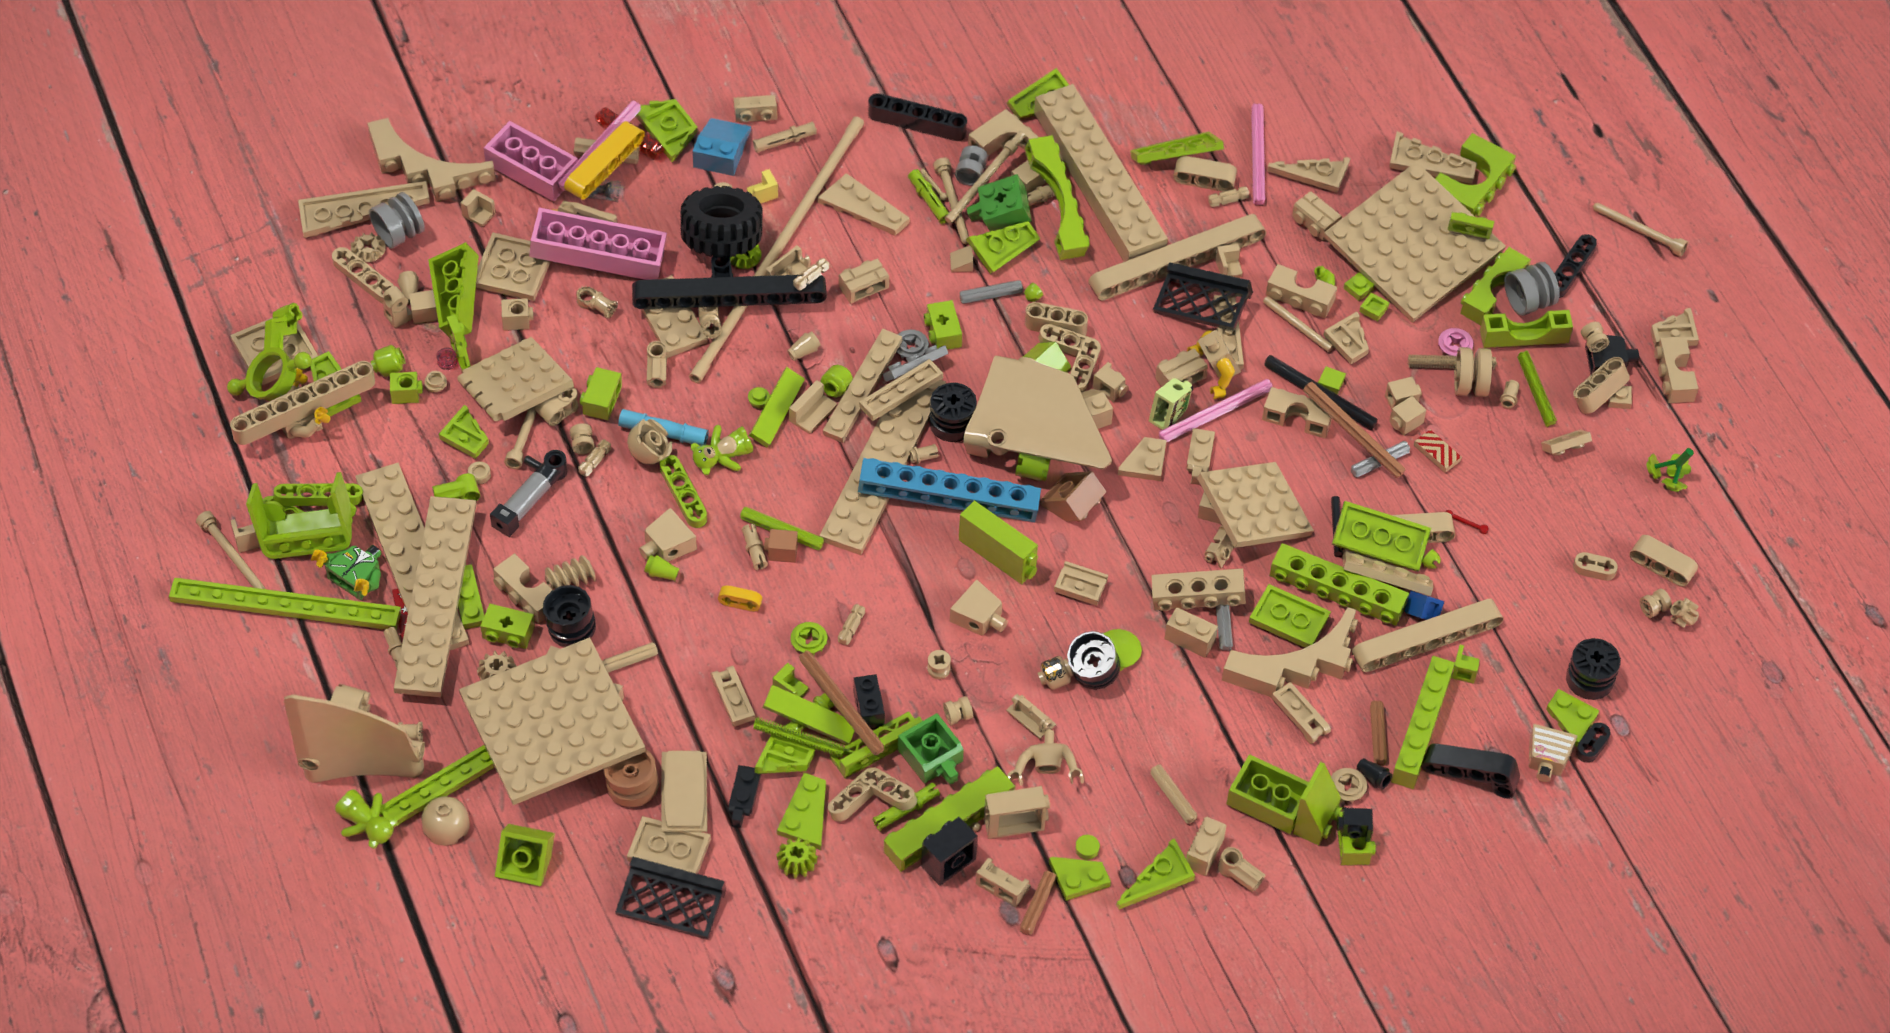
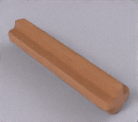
M1372 701L1370 713L1374 763L1385 764L1387 751L1383 702Z
M1050 871L1044 872L1020 925L1022 933L1032 934L1055 883V873Z

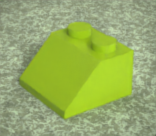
M508 824L501 831L494 877L542 886L552 855L555 833Z

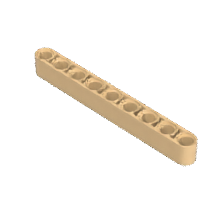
M1250 214L1099 271L1089 278L1088 283L1099 300H1106L1167 277V267L1170 262L1193 267L1216 258L1217 247L1238 244L1239 248H1243L1262 240L1267 232L1257 216Z

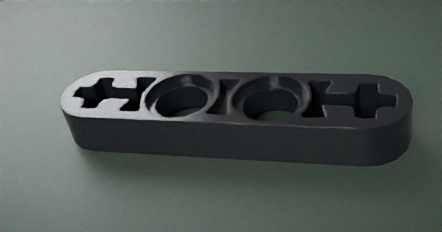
M1581 235L1555 271L1554 275L1558 284L1559 281L1562 282L1561 287H1559V298L1565 296L1594 254L1597 240L1592 235ZM1586 243L1589 244V245H1587V247L1585 248V251L1582 250L1583 245H1586ZM1578 256L1582 258V261L1575 262L1571 257ZM1569 270L1573 275L1565 276L1562 271Z

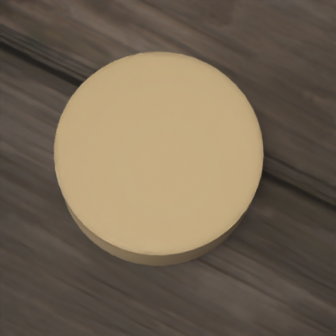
M474 462L468 468V473L475 476L477 484H484L491 477L490 467L485 462Z

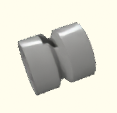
M978 146L964 147L955 171L956 179L964 185L973 186L984 173L988 161L987 152Z

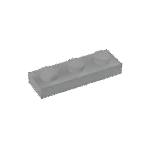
M936 345L924 350L926 354L919 356L917 353L906 358L907 363L901 365V362H897L888 366L890 371L883 373L885 381L898 378L929 359L934 361L949 354L946 346L937 348Z

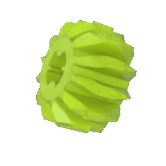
M799 836L796 842L788 838L787 845L781 844L780 851L777 853L779 869L784 870L786 876L793 873L795 879L798 877V874L806 877L807 871L813 872L815 869L814 864L817 863L815 846H810L808 839L802 843Z

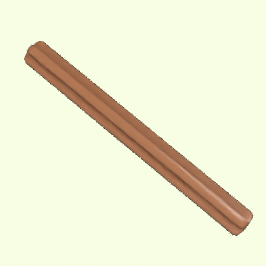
M1310 382L1304 387L1303 391L1395 478H1399L1404 474L1405 468L1318 386Z
M805 651L799 656L800 662L874 755L882 753L884 751L882 742L811 652Z

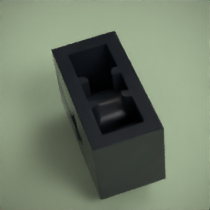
M877 674L854 677L853 693L857 712L871 730L885 725V712Z

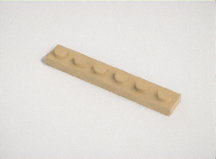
M882 329L824 427L823 435L841 443L845 441L862 411L859 407V402L873 393L903 341L902 336Z

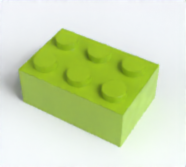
M1249 754L1228 791L1226 804L1291 834L1295 827L1300 798L1309 782Z

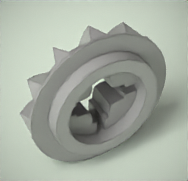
M905 330L898 334L902 336L903 341L896 353H899L901 358H908L917 353L919 356L926 354L924 350L929 347V342L922 332ZM915 342V347L907 349V344L911 345Z

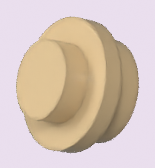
M432 371L425 378V387L431 392L442 391L447 385L446 377L439 371Z

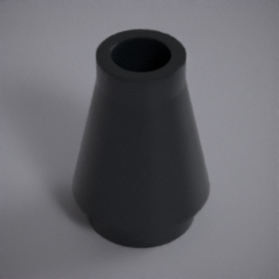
M1365 758L1361 759L1357 764L1356 769L1375 788L1384 789L1391 782L1392 774L1388 768L1368 761Z

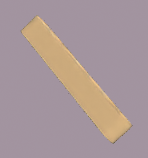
M367 361L357 362L234 417L230 423L234 441L239 445L251 443L313 415L318 407L329 408L371 389L375 385L372 364Z
M1486 599L1359 643L1352 649V654L1363 672H1370L1499 626L1504 618L1492 599Z

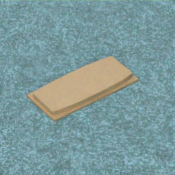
M662 752L661 832H707V752Z

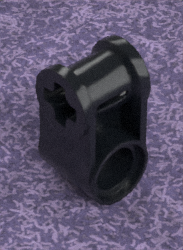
M712 256L711 278L733 277L729 256H724V258Z

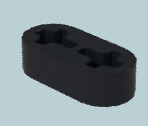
M1595 723L1589 728L1576 750L1579 760L1589 763L1597 758L1607 744L1611 734L1606 724ZM1599 732L1603 733V735L1599 736L1597 740L1594 739L1595 734H1598ZM1589 745L1592 746L1591 751H1589L1588 753L1584 752V750H1586L1589 747Z

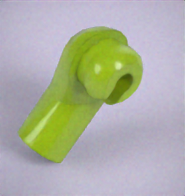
M1323 266L1315 268L1314 274L1318 280L1335 286V276L1332 272Z

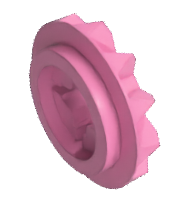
M1450 328L1443 331L1439 336L1438 346L1441 348V352L1447 353L1449 357L1456 356L1459 348L1456 345L1451 346L1452 342L1455 344L1460 343L1459 347H1470L1471 350L1473 348L1472 337L1462 329Z

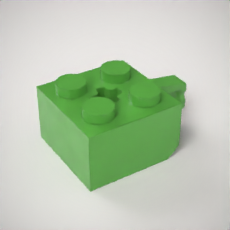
M1018 174L978 187L980 202L967 208L970 220H983L989 231H996L1008 226L1032 221L1027 190Z
M938 713L898 735V751L924 784L941 775L950 785L958 781V772L954 767L963 762L964 749L961 742Z

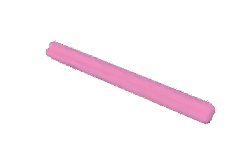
M631 101L558 182L560 189L567 191L564 189V184L568 176L624 121L630 122L641 110L639 103Z
M1255 103L1251 109L1253 203L1255 205H1263L1265 203L1263 105Z
M1265 379L1159 431L1158 436L1160 439L1167 440L1166 442L1193 430V428H1197L1270 392L1273 385L1269 379Z

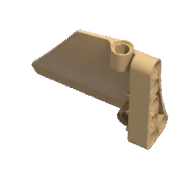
M995 356L993 358L983 391L965 430L964 446L968 454L988 458L991 451L996 455H1003L1008 451L1098 469H1105L1112 463L1111 456L1072 374L1041 364L1028 357H1020L1019 360L1002 356ZM1003 439L1001 443L995 444L996 440Z

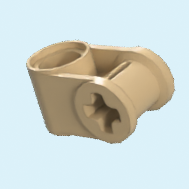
M572 387L536 405L535 410L550 426H555L577 411V391Z

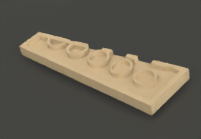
M423 181L298 200L304 238L317 236L321 233L370 220L369 210L382 202L388 205L389 198L396 197V194L400 192L406 193L416 206L430 203L427 183Z

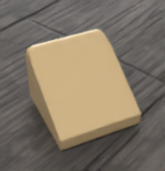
M971 246L950 253L951 272L973 271V252Z

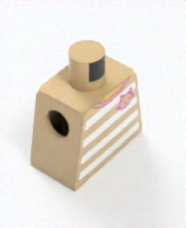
M1537 724L1533 725L1529 739L1528 766L1530 769L1538 770L1536 776L1538 780L1549 782L1552 774L1556 776L1562 775L1574 749L1577 735Z

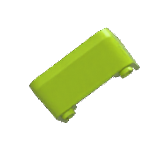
M341 472L336 473L330 492L331 495L327 500L328 509L286 514L284 507L279 502H263L258 484L253 483L246 506L262 553L266 557L278 559L313 554L314 550L333 552L345 550L349 547L352 539L351 504Z

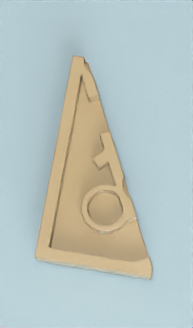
M1345 157L1343 161L1330 162L1329 158L1297 160V164L1285 165L1284 161L1269 163L1267 171L1337 193L1349 166L1350 158Z

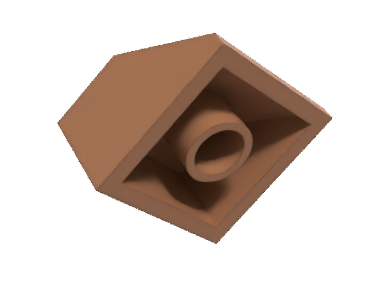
M1093 471L1065 473L1044 495L1039 504L1066 522H1080L1088 516V512L1092 507L1101 502V497L1106 493V490Z

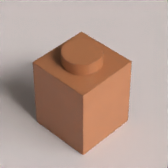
M770 529V537L765 538L764 551H768V560L796 563L798 531Z

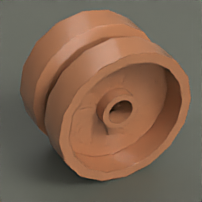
M648 750L604 768L608 794L615 803L621 806H642L651 801L657 794L659 781L655 759Z

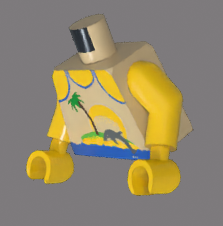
M1210 330L1203 333L1196 342V345L1188 347L1187 352L1195 349L1200 357L1205 353L1219 377L1218 386L1210 387V394H1214L1213 399H1221L1226 396L1225 388L1228 387L1232 377L1240 373L1241 370L1217 330Z

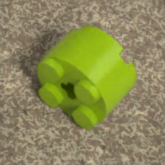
M1019 453L1015 476L1046 481L1051 459Z

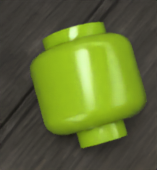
M393 345L376 350L373 355L374 360L371 361L375 373L379 372L383 377L390 376V373L402 371L403 364H406L401 349Z
M833 365L823 374L820 381L824 384V392L836 398L844 395L853 377L851 372L844 366Z

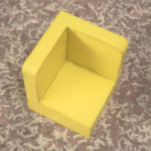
M770 169L762 171V183L747 187V191L755 196L761 204L778 198V183Z

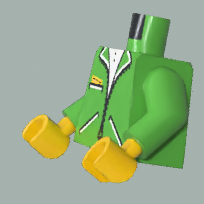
M371 545L365 552L357 546H351L349 549L329 554L322 550H314L311 561H317L316 566L319 568L326 565L327 578L360 601L368 592L379 588L381 572L377 559L382 553L376 546Z

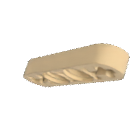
M344 247L335 249L332 253L333 265L383 304V291L385 292L394 285L349 249ZM354 267H361L363 269L359 273L351 271ZM369 279L377 280V282L373 285H369L366 283V281Z

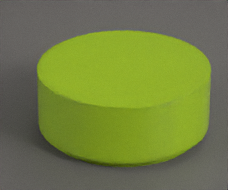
M1082 835L1076 841L1075 851L1077 855L1086 860L1095 858L1099 853V841L1092 835Z

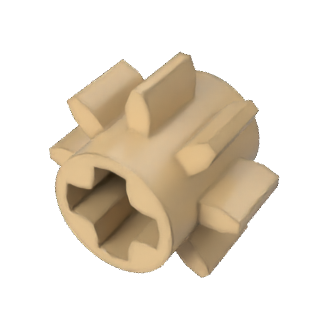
M1685 598L1684 601L1678 600L1671 607L1670 612L1673 615L1671 620L1682 628L1686 625H1693L1699 617V613L1696 611L1699 606L1688 598Z

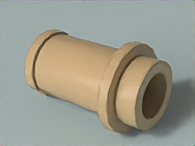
M1509 380V382L1506 381L1504 393L1500 397L1501 405L1504 408L1510 409L1517 404L1516 396L1520 385L1515 380Z
M932 444L921 448L913 447L912 450H909L911 463L920 464V461L938 458L939 454L935 453L938 452L937 446Z

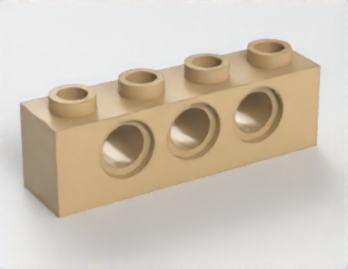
M1243 569L1152 575L1154 610L1168 611L1176 609V607L1179 609H1192L1195 607L1213 608L1218 605L1237 606L1239 604H1246Z

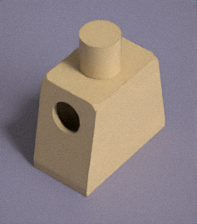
M670 508L645 529L646 544L641 546L639 551L644 559H648L650 555L656 554L669 562L696 550V536Z
M978 580L950 608V622L979 635H984L990 627L1002 632L1008 623L1006 619L1001 617V600Z

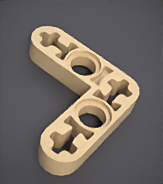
M1052 324L1042 326L1039 332V341L1041 343L1056 342L1062 352L1077 356L1070 374L1074 376L1076 381L1078 375L1082 377L1078 387L1081 393L1084 392L1100 353V343L1091 337ZM1072 339L1075 345L1069 346L1064 343V340ZM1092 347L1093 350L1090 356L1086 355L1088 348ZM1084 362L1087 363L1090 366V368L1082 369L1079 367L1078 364Z
M868 768L829 803L828 810L833 820L844 821L872 795H876L900 810L912 809L916 805L917 799L911 787L877 768ZM888 786L894 787V789L889 792L883 791ZM854 792H862L857 797H850Z

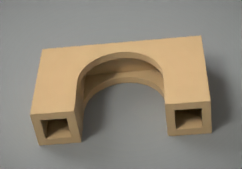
M1005 109L969 134L968 146H978L985 150L989 156L1002 148L1007 141H1011L1019 131H1023L1026 135L1018 145V147L1025 149L1028 139L1039 137L1030 127H1026L1019 121L1016 115L1011 114ZM1059 154L1060 160L1063 161L1062 155ZM1028 160L1014 169L1011 176L1018 174L1026 187L1027 193L1036 190L1037 187L1046 183L1037 172L1030 168Z

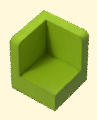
M1459 645L1452 679L1474 684L1480 660L1462 655L1464 645Z
M789 663L773 677L774 686L802 698L808 692V686L795 678V667Z

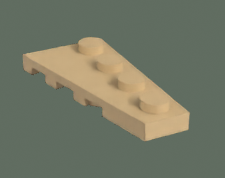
M1397 131L1389 168L1405 171L1417 161L1433 177H1437L1441 172L1456 181L1473 183L1476 162L1453 153L1448 155L1443 153L1441 148L1432 146V148L1421 144V141L1413 138L1411 140L1403 137L1404 134Z
M847 173L818 197L819 204L833 206L834 210L841 213L845 211L852 214L853 218L859 221L866 220L871 222V226L895 236L910 223L908 216Z

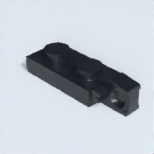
M738 765L728 810L729 813H733L732 827L741 828L744 815L750 816L753 812L762 775L755 773L754 767Z

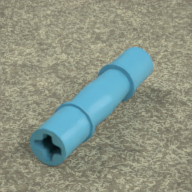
M622 409L619 416L618 426L632 429L643 419H645L644 421L653 419L667 431L668 435L666 438L677 439L681 443H696L699 446L706 445L709 436V430L691 426L687 423L682 425L666 419L647 416V413L642 414Z

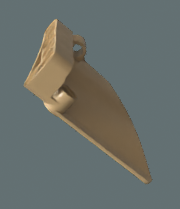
M289 695L284 698L298 765L303 768L308 781L321 782L361 775H390L415 778L423 773L425 743L410 740L406 729L372 713L341 703L298 695Z

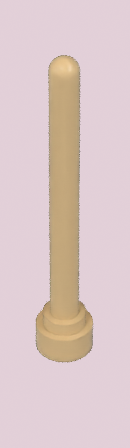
M939 158L934 162L933 166L936 174L942 177L952 210L958 203L950 178L952 167L948 158ZM960 213L955 219L961 242L968 244L966 239L969 236L962 213Z
M1595 203L1593 206L1595 211L1669 246L1675 255L1681 257L1688 246V241L1682 238L1672 239L1600 203Z
M536 406L528 409L514 449L507 453L504 460L505 465L511 469H520L523 464L524 457L522 451L537 413L535 410Z
M205 511L201 513L196 519L198 526L202 530L211 533L253 588L265 589L264 585L218 529L216 517L212 512Z

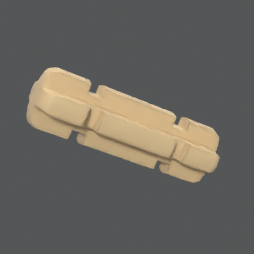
M1244 186L1238 188L1237 191L1232 189L1220 192L1219 195L1217 193L1208 196V202L1211 207L1219 206V203L1224 205L1236 202L1239 198L1240 200L1248 199L1249 190Z
M825 258L818 260L816 264L805 270L801 274L802 276L799 275L793 280L794 287L798 290L804 289L807 286L806 283L810 284L822 275L821 272L824 273L829 269V262Z
M603 439L598 443V447H595L585 459L586 462H582L578 467V472L585 477L590 475L593 471L592 469H595L605 457L604 454L611 450L610 442Z
M859 604L853 606L852 613L849 614L842 627L843 630L838 635V642L840 644L848 645L850 643L851 636L855 634L861 622L860 619L865 614V607Z

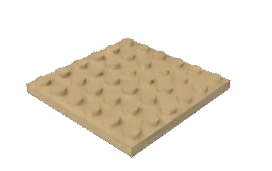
M1417 161L1325 231L1323 236L1412 323L1497 257L1506 247L1493 233H1491L1490 239L1447 230L1452 212L1475 216Z
M590 638L459 689L461 698L513 805L646 752L645 746Z

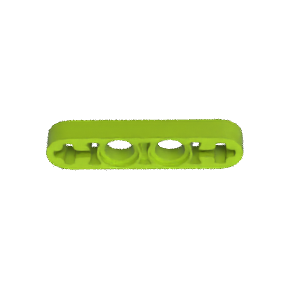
M669 455L660 461V472L687 523L693 528H700L707 522L706 509L679 459L674 455ZM667 464L674 467V473H671L670 467L666 466ZM681 479L685 483L682 486H675L673 482ZM691 496L694 500L691 503H684L682 498ZM693 509H695L697 516H700L701 518L697 519L695 516L693 517Z
M333 483L279 484L273 490V500L279 502L282 506H327L328 497L324 494L331 492ZM345 483L350 503L353 505L360 504L363 499L362 487L358 484ZM307 492L311 493L312 496L304 497L301 494Z

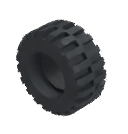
M713 186V188H702L701 191L696 190L691 195H688L681 205V238L691 250L694 249L695 252L699 254L704 253L706 256L712 257L714 255L724 258V256L734 257L736 254H745L748 250L754 249L761 240L763 208L755 196L748 191L744 192L740 188Z

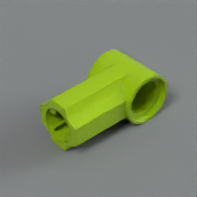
M470 473L460 475L456 481L432 486L434 497L476 501L480 498L476 478Z

